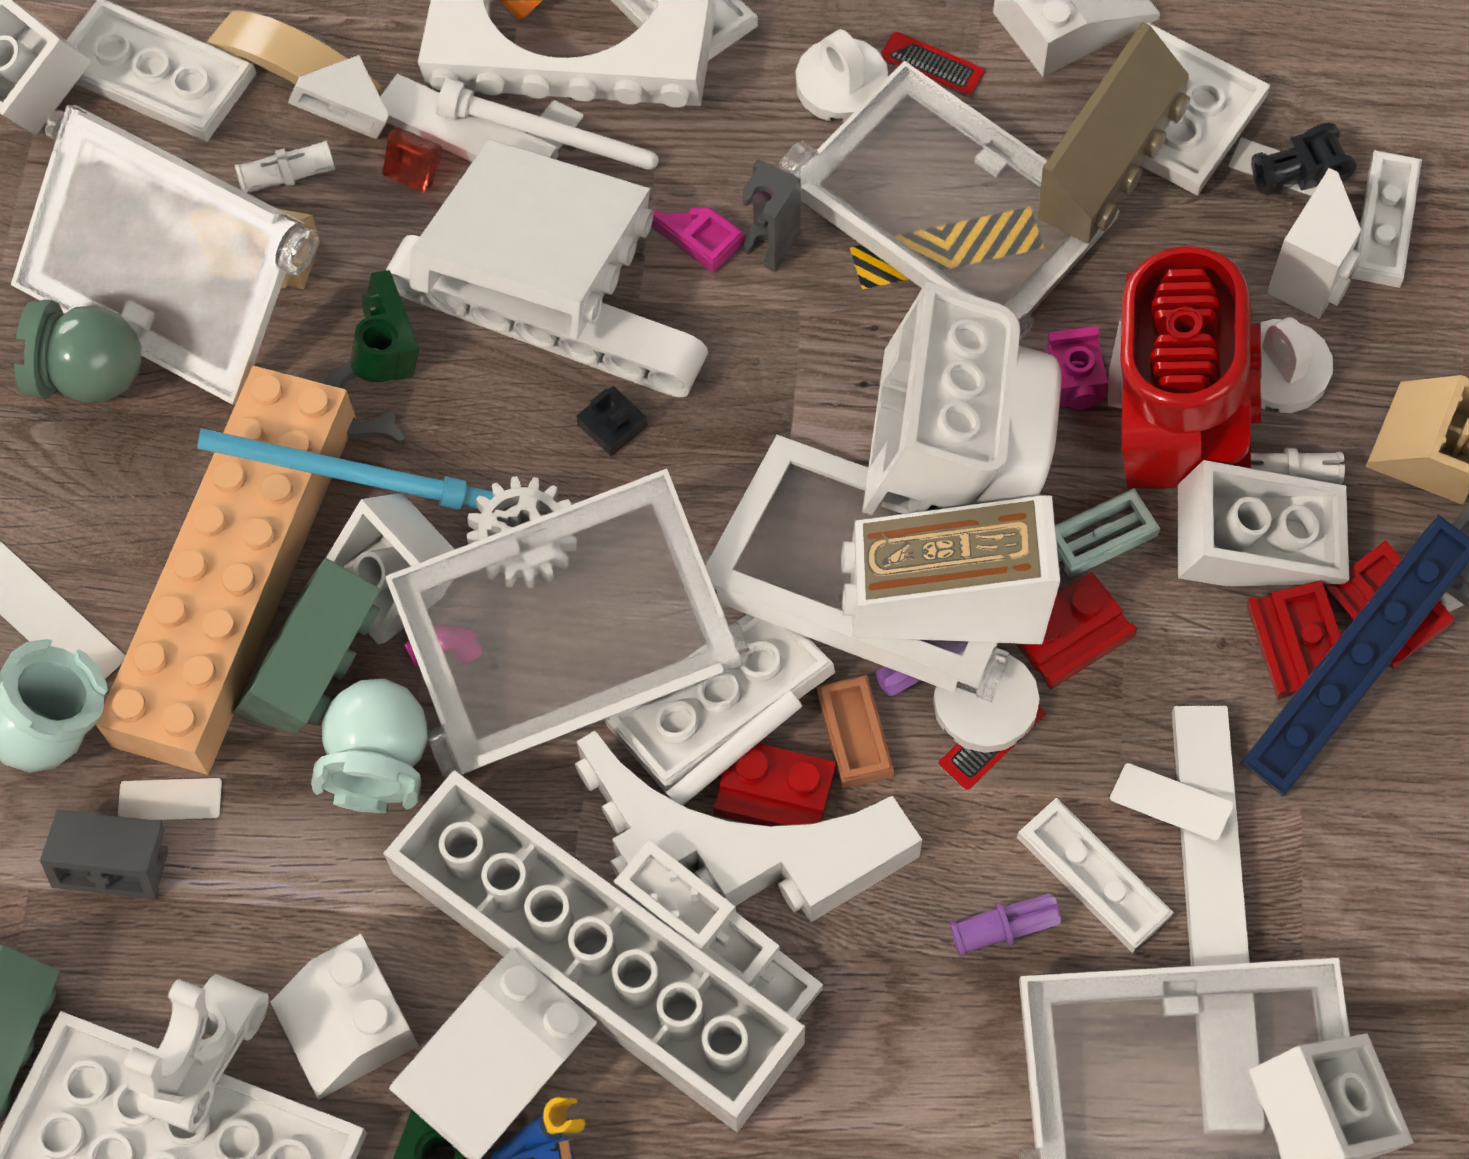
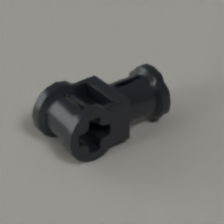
M1334 123L1320 124L1309 129L1304 134L1291 137L1287 150L1270 155L1262 152L1256 153L1252 156L1251 160L1254 182L1260 193L1265 195L1273 194L1276 187L1293 182L1298 183L1301 191L1316 187L1329 168L1338 172L1343 182L1355 172L1357 164L1352 156L1345 154L1338 140L1340 131Z

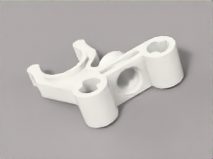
M214 974L210 977L203 989L177 979L172 985L168 996L172 1002L170 1024L158 1051L153 1055L134 1047L127 1055L124 1063L128 1075V1088L140 1093L138 1110L188 1132H194L203 1122L212 1103L216 1083L241 1042L253 1038L260 1028L269 1002L268 994L219 974ZM203 1034L212 1035L207 1039L201 1040Z

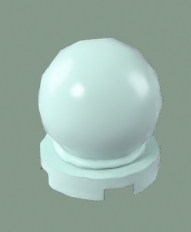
M48 639L26 642L12 651L0 671V761L4 765L29 773L54 769L78 751L85 734L95 726L101 717L104 709V696L107 693V683L99 666L85 652L77 649L75 654H72L63 648L52 647L50 644L53 640Z
M387 679L360 680L343 690L328 705L322 720V742L327 755L320 757L314 764L311 781L312 790L316 795L326 790L335 794L334 805L358 812L386 813L388 803L403 802L402 806L408 810L412 809L419 802L421 776L413 766L421 760L428 741L427 721L422 706L407 688Z

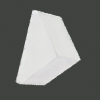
M359 55L299 77L288 101L291 105L376 140L389 116Z

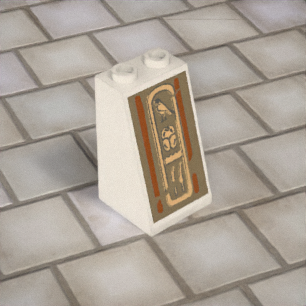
M1040 495L855 521L852 542L843 541L841 553L842 573L851 574V584H844L842 610L844 616H852L853 637L1042 644L1060 584L1052 496Z

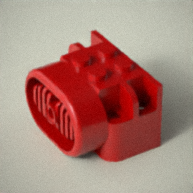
M1179 246L1160 251L1143 261L1133 273H1127L1126 286L1122 298L1120 351L1123 378L1122 452L1127 489L1178 488V484L1203 460L1251 469V424L1261 423V323H1252V307L1244 276L1231 260L1211 249L1197 246Z

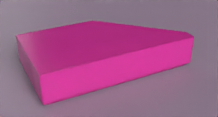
M710 207L690 208V212L661 214V210H653L654 217L651 227L712 273L717 271L744 244L745 233Z

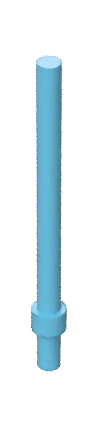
M203 428L200 429L197 449L438 500L439 506L460 510L462 506L478 509L476 499L479 495L489 500L494 498L492 491L466 486V480L445 476L442 481Z

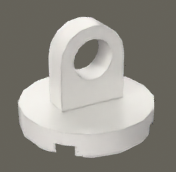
M836 30L822 39L821 42L812 45L801 56L796 68L797 96L805 109L818 118L830 121V117L836 119L843 118V122H845L888 78L887 64L879 51L868 43L852 38L845 30ZM885 88L874 98L873 103L884 93Z
M1292 317L1261 322V408L1265 409L1268 406L1273 409H1279L1278 413H1293L1309 408L1323 396L1333 374V356L1325 340L1311 327L1299 323Z

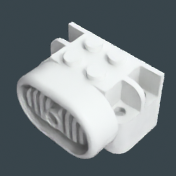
M926 281L884 351L863 513L872 515L887 492L909 497L908 513L928 511L931 505L952 508L1040 495L1050 470L1056 444L1061 392V368L1058 360L1053 355L1019 345V322L1015 314L1007 307Z

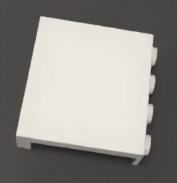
M489 139L412 247L410 288L429 294L443 274L572 315L570 339L577 341L587 323L594 324L596 322L605 293L611 295L614 292L622 265L629 266L632 262L638 238H646L650 231L654 217V211L648 208L650 188Z

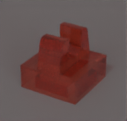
M397 127L388 133L382 175L423 193L433 184L434 173L440 165L443 147Z

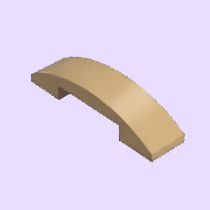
M232 11L206 42L248 62L251 61L294 84L303 75L347 60L346 57L331 47L288 24L267 16L245 11ZM370 76L379 96H381L384 92L383 87Z

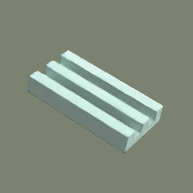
M1135 488L1055 525L1058 561L1064 563V571L1071 578L1157 537L1160 527ZM1132 507L1135 511L1112 523L1096 528L1093 532L1068 544L1064 540V538L1127 508ZM1140 523L1143 524L1142 526L1132 531H1129L1111 541H1108L1090 551H1087L1077 557L1074 556L1075 554L1085 549H1088L1104 540H1107L1125 530H1128Z

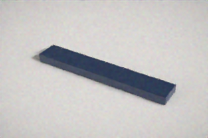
M1438 514L1249 750L1240 764L1282 797L1285 796L1469 564V537Z

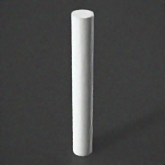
M788 690L665 793L671 800L683 806L798 711L802 704Z

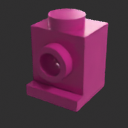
M1098 326L1048 332L1045 353L1053 355L1058 360L1061 368L1059 408L1070 407L1079 410L1104 402L1108 379L1098 340L1100 335Z

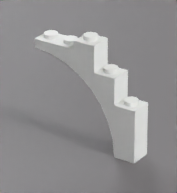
M596 731L577 741L581 760L575 763V767L589 791L598 787L607 801V804L601 806L603 813L615 833H621L612 839L616 858L611 860L610 864L617 877L648 839H650L689 871L699 867V870L695 871L694 875L734 906L782 879L783 881L778 884V887L785 901L794 912L802 909L811 923L920 857L922 838L893 796L854 814L815 824L769 827L729 822L688 809L651 789L619 762Z

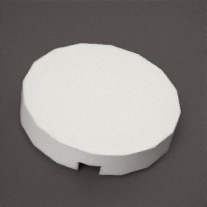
M995 650L981 678L978 689L959 682L955 693L936 686L933 704L937 722L943 731L945 729L954 738L956 743L966 749L988 753L1010 748L1017 744V740L1023 738L1030 731L1035 723L1040 698L1036 680L1025 664L1006 652Z

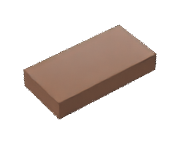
M864 675L816 686L818 702L842 789L894 777V768L868 676Z

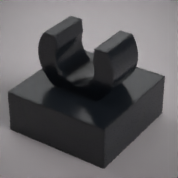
M614 386L609 389L605 388L590 401L589 406L576 415L578 426L610 456L614 455L648 426L647 417Z

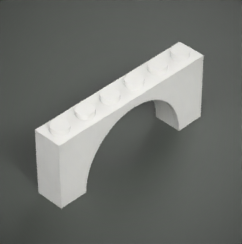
M431 0L418 59L419 67L428 88L441 91L445 79L450 78L466 83V89L486 95L508 93L523 94L532 98L554 96L569 97L578 101L600 99L615 100L624 104L646 102L661 103L670 107H683L685 105L701 106L716 14L714 0H659L646 22L627 39L607 50L574 58L543 56L527 51L512 43L496 28L490 19L491 0Z

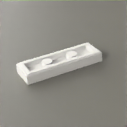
M1374 150L1370 161L1360 222L1361 232L1356 246V251L1360 252L1361 256L1352 272L1351 279L1400 288L1404 279L1422 159Z
M1055 798L1018 832L1017 839L1132 953L1171 919L1174 912L1058 798Z

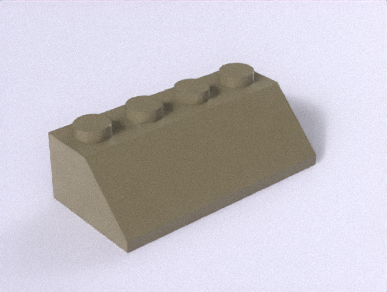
M1141 22L1042 169L1038 219L1087 244L1090 243L1098 229L1106 231L1111 225L1118 210L1116 202L1123 192L1130 195L1135 189L1143 171L1140 166L1147 156L1152 159L1156 157L1167 135L1164 130L1170 121L1175 123L1180 121L1190 102V96L1185 95L1189 74L1150 25Z

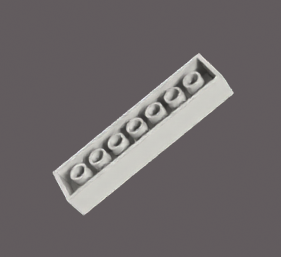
M455 770L452 771L383 853L392 873L503 957L512 948L590 1015L597 1022L595 1025L597 1028L737 1133L805 1044L804 1025Z

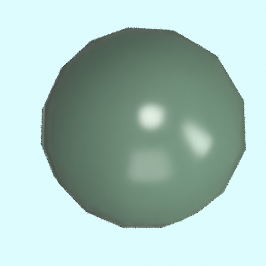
M45 299L37 300V302L29 301L26 304L16 332L17 340H26L24 365L14 364L16 384L21 395L48 399L57 389L65 397L91 404L114 399L130 388L140 373L142 345L135 331L119 313L91 305L74 307L63 314L58 302Z

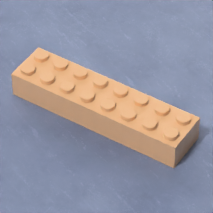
M252 366L223 433L340 458L348 440L347 431L353 417L356 419L345 389ZM214 453L105 701L103 713L95 724L112 748L209 775L233 718V711L240 701L332 479L331 477Z

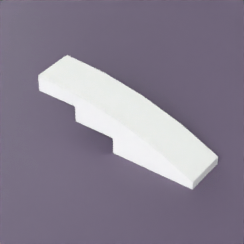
M648 839L614 880V884L631 900L797 1021L823 989L822 983L779 951L777 943L739 915L732 903L650 839Z

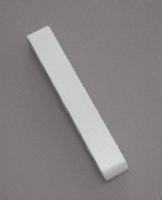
M405 236L386 270L391 271L399 296L670 396L685 397L688 395L708 355L707 347L696 337L602 303L596 322L594 324L587 323L576 341L570 339L572 315L443 274L429 294L411 289V249L419 239V236Z

